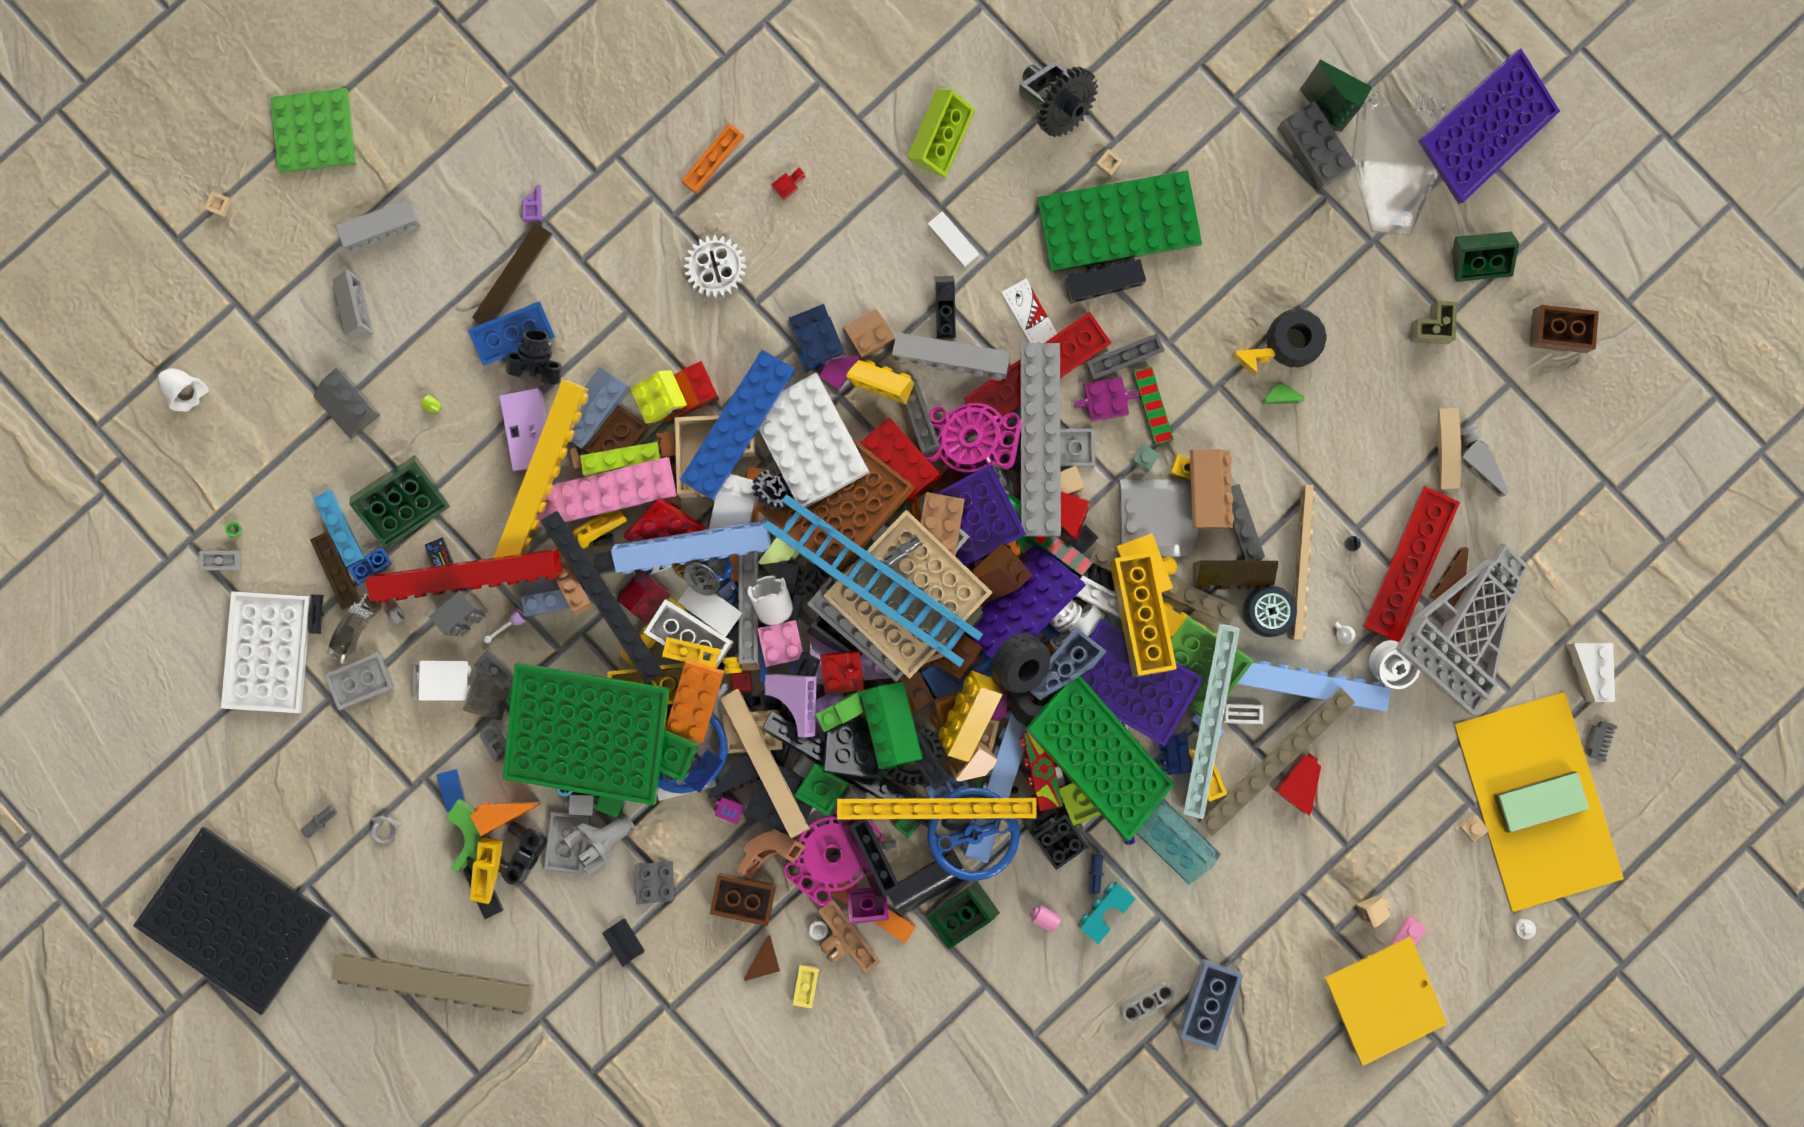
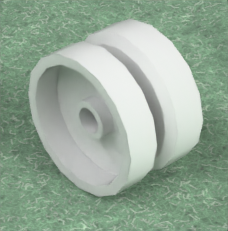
M1390 640L1382 642L1375 647L1370 655L1369 668L1372 674L1388 687L1393 689L1406 688L1414 683L1420 671L1396 650L1399 642Z

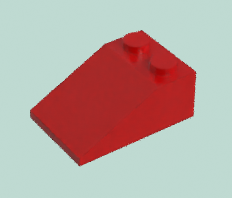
M702 361L674 374L687 406L666 417V422L669 423L675 420V417H682L719 400Z

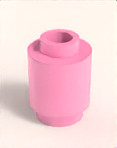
M1042 905L1034 907L1030 914L1031 922L1047 931L1051 930L1054 932L1061 920L1057 913Z

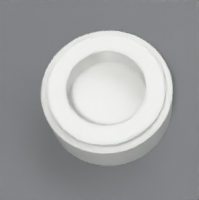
M822 920L813 921L809 927V935L814 940H823L828 934V925Z

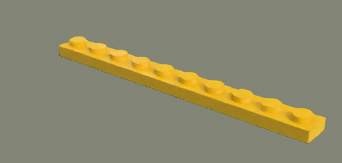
M1036 798L837 799V819L1036 818Z

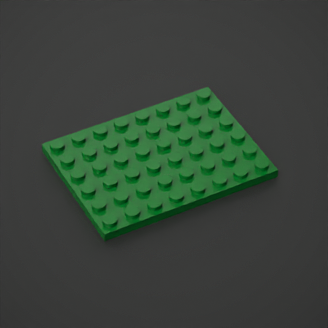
M521 663L514 664L502 779L654 806L657 801L670 688Z

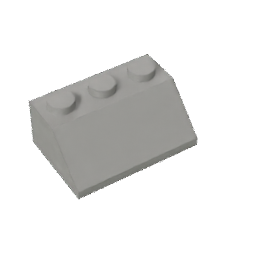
M350 270L344 271L332 280L334 285L332 293L338 302L336 310L342 319L340 324L343 335L350 339L374 334L361 279Z

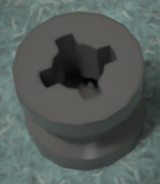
M1037 813L1036 818H1021L1030 830L1034 828L1036 823L1042 821Z

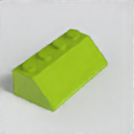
M936 89L907 155V159L922 169L946 178L975 108L953 90Z

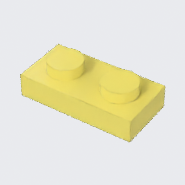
M800 965L793 1005L806 1008L813 1007L819 968Z

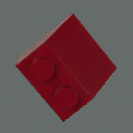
M640 569L618 596L617 600L646 624L670 595L671 591Z

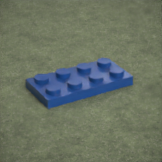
M541 301L468 329L483 366L507 357L508 353L518 352L519 341L523 338V333L526 330H543L549 334V340L556 337Z

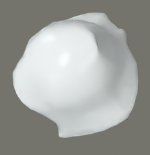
M171 368L162 371L158 375L159 390L166 398L168 407L174 411H190L192 407L199 404V398L209 392L208 387L203 381L189 376L184 371ZM187 385H191L194 389L192 399L184 401L178 398L177 395Z

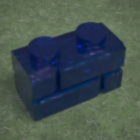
M1187 733L1172 734L1165 747L1159 744L1160 752L1163 751L1164 759H1161L1162 770L1166 771L1167 775L1192 772Z

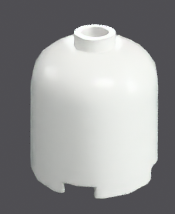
M775 575L758 579L757 585L753 588L749 587L748 595L759 620L767 625L783 623L791 616L793 610L784 578L776 579Z

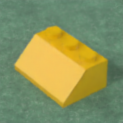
M858 360L847 373L846 377L853 386L906 405L914 386V382L910 379L911 376L902 372L898 375L886 366L879 368L870 360H865L864 362Z

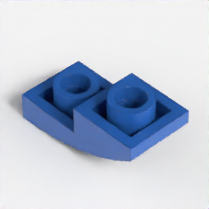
M381 547L366 555L364 559L348 567L357 584L360 585L366 581L365 578L380 573L389 567L392 562Z

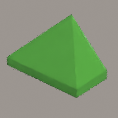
M1279 382L1262 400V405L1297 404L1304 401V396Z

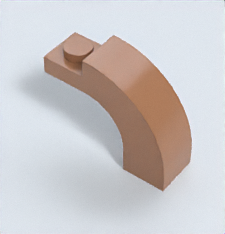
M772 831L760 834L743 848L747 855L742 859L736 871L752 879L768 857L780 854L795 863L805 846L782 832Z

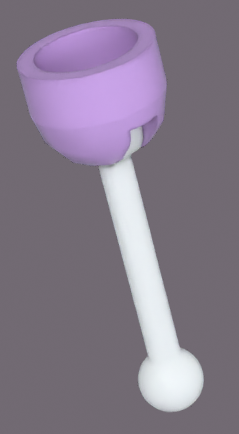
M518 608L514 610L510 615V621L490 636H485L484 642L490 643L492 638L511 624L521 625L526 622L527 619L523 612Z

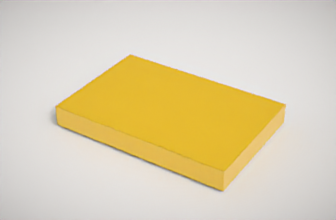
M1153 534L1115 547L1119 558L1153 552L1161 593L1173 588Z

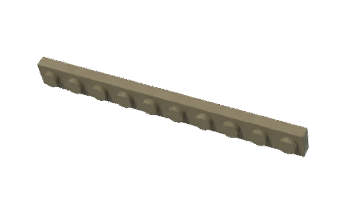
M1341 687L1337 689L1198 822L1213 837L1347 711L1355 701Z

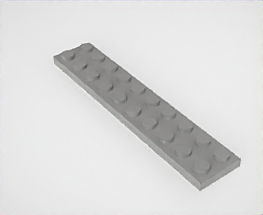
M1021 343V524L1026 532L1024 536L1060 537V343Z

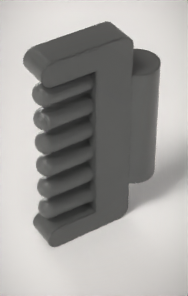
M1600 721L1598 727L1592 725L1585 748L1590 749V758L1601 762L1607 761L1604 758L1607 754L1604 752L1609 751L1607 748L1610 747V744L1607 743L1612 742L1613 735L1611 734H1614L1615 731L1611 729H1617L1616 725L1606 721Z

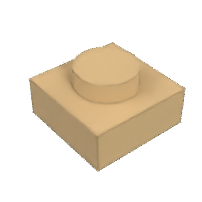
M1108 149L1096 163V166L1111 177L1123 160Z
M212 191L204 209L225 218L232 200Z
M1475 814L1459 826L1472 842H1476L1489 831Z

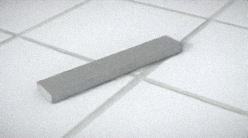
M756 550L749 551L745 555H739V611L742 612V615L739 617V665L759 664V618L748 595L749 587L753 588L757 585V580L759 579V552H756Z

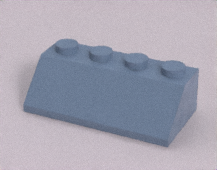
M600 367L585 386L589 389L587 392L589 397L586 404L582 405L580 410L582 415L579 422L575 423L573 428L575 433L571 441L581 449L585 448L615 408L622 403L630 392V388Z
M539 577L534 582H526V579L521 580V601L525 617L570 609L555 579L545 580V577ZM583 588V590H584V592L586 593V595H587L589 601L591 602V605H593L594 603L592 602V600L590 599L589 595L587 594V592H586L585 589Z

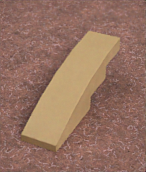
M1438 409L1436 447H1438L1437 467L1440 468L1439 488L1459 489L1461 480L1459 409Z

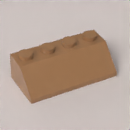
M1221 449L1190 450L1193 528L1211 530L1233 528V495L1231 491L1233 478L1231 475L1232 457L1230 451Z

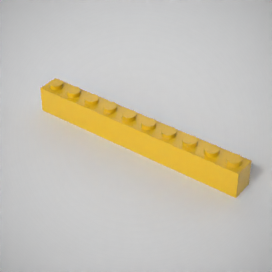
M569 380L561 381L493 558L523 554L526 549L530 548L533 538H531L532 533L537 530L540 523L538 520L539 515L544 512L547 505L545 502L546 497L553 490L554 485L552 482L554 477L556 478L560 472L561 467L559 464L561 459H564L568 449L566 446L568 441H571L575 431L573 428L575 423H578L582 413L580 410L582 405H585L588 400V388Z

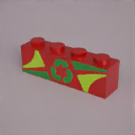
M1027 731L1021 732L1022 737H1019L1021 749L1025 750L1026 756L1023 757L1025 768L1029 769L1030 775L1027 776L1029 787L1033 789L1034 795H1031V798H1036V808L1039 811L1063 806L1054 761Z

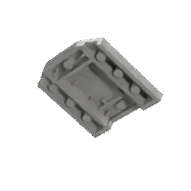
M1119 480L1121 511L1120 545L1153 534L1161 557H1188L1198 538V528H1193L1192 496L1188 480Z

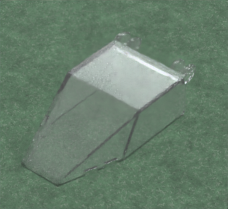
M1373 91L1371 96H1367L1363 106L1357 112L1352 159L1356 164L1354 167L1371 232L1410 236L1437 179V170L1420 146L1418 140L1444 117L1445 104H1439L1436 107L1435 98L1430 97L1427 110H1422L1424 98L1419 96L1416 109L1377 105L1378 91Z

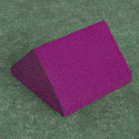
M871 887L847 890L849 924L889 920L887 896H875Z

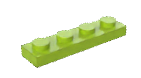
M657 442L580 455L584 476L661 459Z

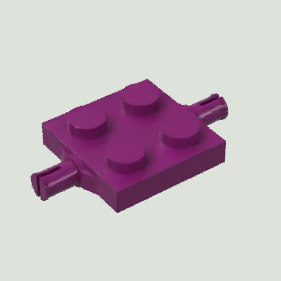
M1122 377L1084 383L1085 399L1073 401L1074 409L1086 407L1091 422L1129 415L1128 400L1139 398L1138 390L1127 392L1124 388Z

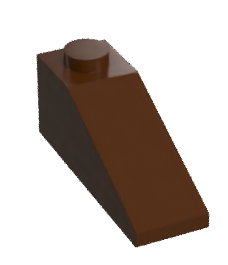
M1467 547L1457 550L1430 593V598L1436 600L1466 575L1469 550ZM1465 586L1447 600L1452 607L1457 603Z

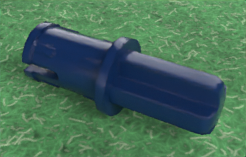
M1091 854V869L1088 872L1090 874L1089 893L1099 894L1101 878L1104 876V873H1102L1104 855Z

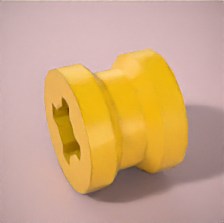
M739 657L722 659L725 667L723 669L725 671L724 674L742 673Z

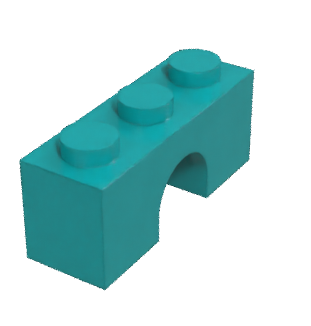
M1116 881L1113 884L1109 883L1103 891L1105 894L1102 898H1097L1091 905L1093 909L1088 914L1085 913L1079 920L1080 924L1078 927L1097 944L1111 930L1103 921L1104 912L1109 908H1116L1124 914L1136 899Z

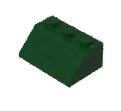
M1512 231L1455 237L1452 256L1456 282L1513 276L1519 242Z

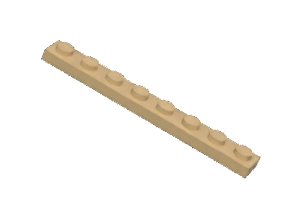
M1304 485L1301 487L1293 592L1297 617L1294 625L1291 627L1290 640H1302V636L1304 637L1306 633V626L1303 625L1304 617L1307 616L1305 598L1309 594V587L1306 586V581L1310 577L1308 559H1311L1312 550L1309 548V541L1313 538V529L1310 528L1311 521L1314 520V510H1312V502H1315L1316 491L1313 490L1314 485Z

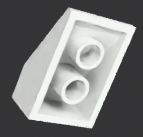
M730 474L715 498L709 530L752 522L758 496H753L756 491L752 489L754 485L753 480Z

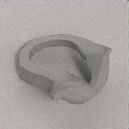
M383 816L371 818L373 821L371 832L373 839L381 844L392 842L397 835V829L401 823L393 818H385ZM384 820L389 822L392 829V835L387 840H382L377 835V829Z

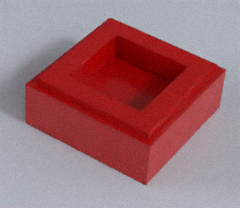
M751 672L731 674L732 692L736 689H739L740 692L752 691Z

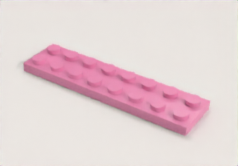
M666 457L554 484L551 494L546 497V508L543 513H540L538 520L540 521L558 511L563 520L569 522L654 502L659 497L661 499L675 497L677 494L670 460ZM541 522L537 529L544 528Z

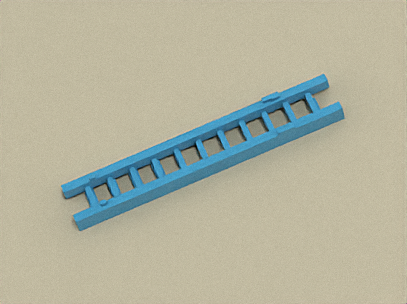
M786 494L782 502L795 510L796 513L790 516L784 525L783 531L769 521L765 523L763 528L958 667L961 666L964 660L951 650L964 632L978 641L983 635L980 631ZM802 515L812 525L801 540L797 542L788 535V532ZM818 527L826 532L828 537L814 554L804 547V544ZM834 538L845 547L834 563L830 565L821 559L820 556ZM851 550L861 559L847 577L836 568L848 551ZM868 562L878 570L863 589L852 580L863 564ZM883 573L892 579L893 583L879 600L869 593V590ZM900 585L909 593L898 609L894 611L885 603L897 586ZM915 597H917L925 605L911 623L902 615ZM931 609H934L942 616L930 633L927 634L918 627ZM949 620L958 628L944 646L935 638Z

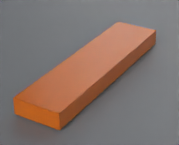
M729 123L681 182L697 195L744 138V134Z

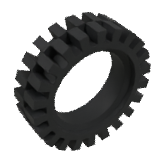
M914 723L940 763H942L943 750L939 737L933 734V730L926 729L925 725L918 726V723ZM899 766L885 769L891 778L893 777L897 783L901 782L905 786L907 784L911 786L919 784L920 786L927 781L920 770L909 772L901 769Z

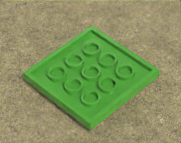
M347 88L270 97L278 172L288 173L356 164L349 91Z
M1187 616L1172 636L1171 643L1175 662L1204 678L1187 707L1202 717L1217 635ZM1236 649L1228 694L1253 663V659Z

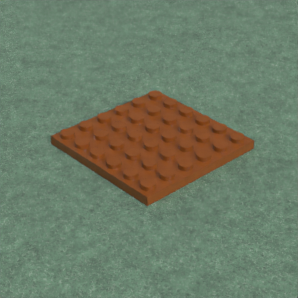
M852 438L870 473L810 505L806 509L858 546L864 548L913 492L915 487ZM762 502L757 508L761 514L782 531L790 516L796 513L788 505L779 511L775 508L770 511L769 506L764 508ZM801 515L788 532V535L799 542L812 523ZM817 527L804 544V547L815 554L828 537V534ZM833 538L820 558L832 565L845 546ZM849 550L836 569L842 573L857 555Z

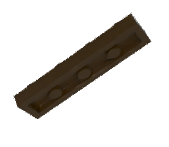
M329 531L310 539L341 610L362 602Z

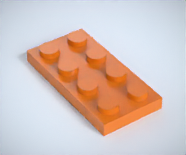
M686 660L665 730L683 738L703 743L725 671Z

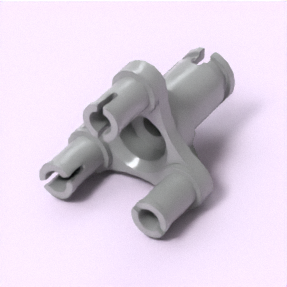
M623 813L622 817H618L601 830L581 823L575 831L564 837L563 840L571 849L582 839H588L592 847L579 855L578 858L583 863L582 868L590 876L600 867H605L610 863L612 846L628 835L631 830H635V826L629 817Z

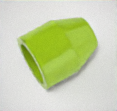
M427 394L420 408L427 412L438 414L442 405L436 398Z

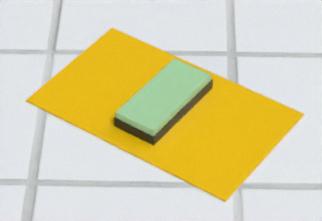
M1565 692L1454 724L1485 826L1489 829V839L1512 912L1624 879Z

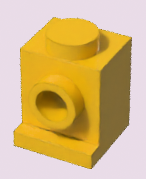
M1177 454L1174 457L1169 475L1191 482V469L1190 471H1185L1184 465L1190 466V459Z

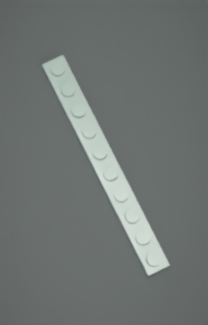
M1220 624L1216 639L1184 809V815L1200 819L1204 818L1240 632L1238 627Z

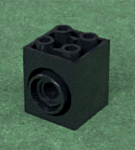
M1062 811L1048 816L1030 832V835L1055 870H1058L1089 848L1067 815Z

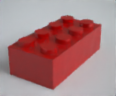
M890 417L860 442L863 447L915 487L908 496L912 503L942 479L940 473Z

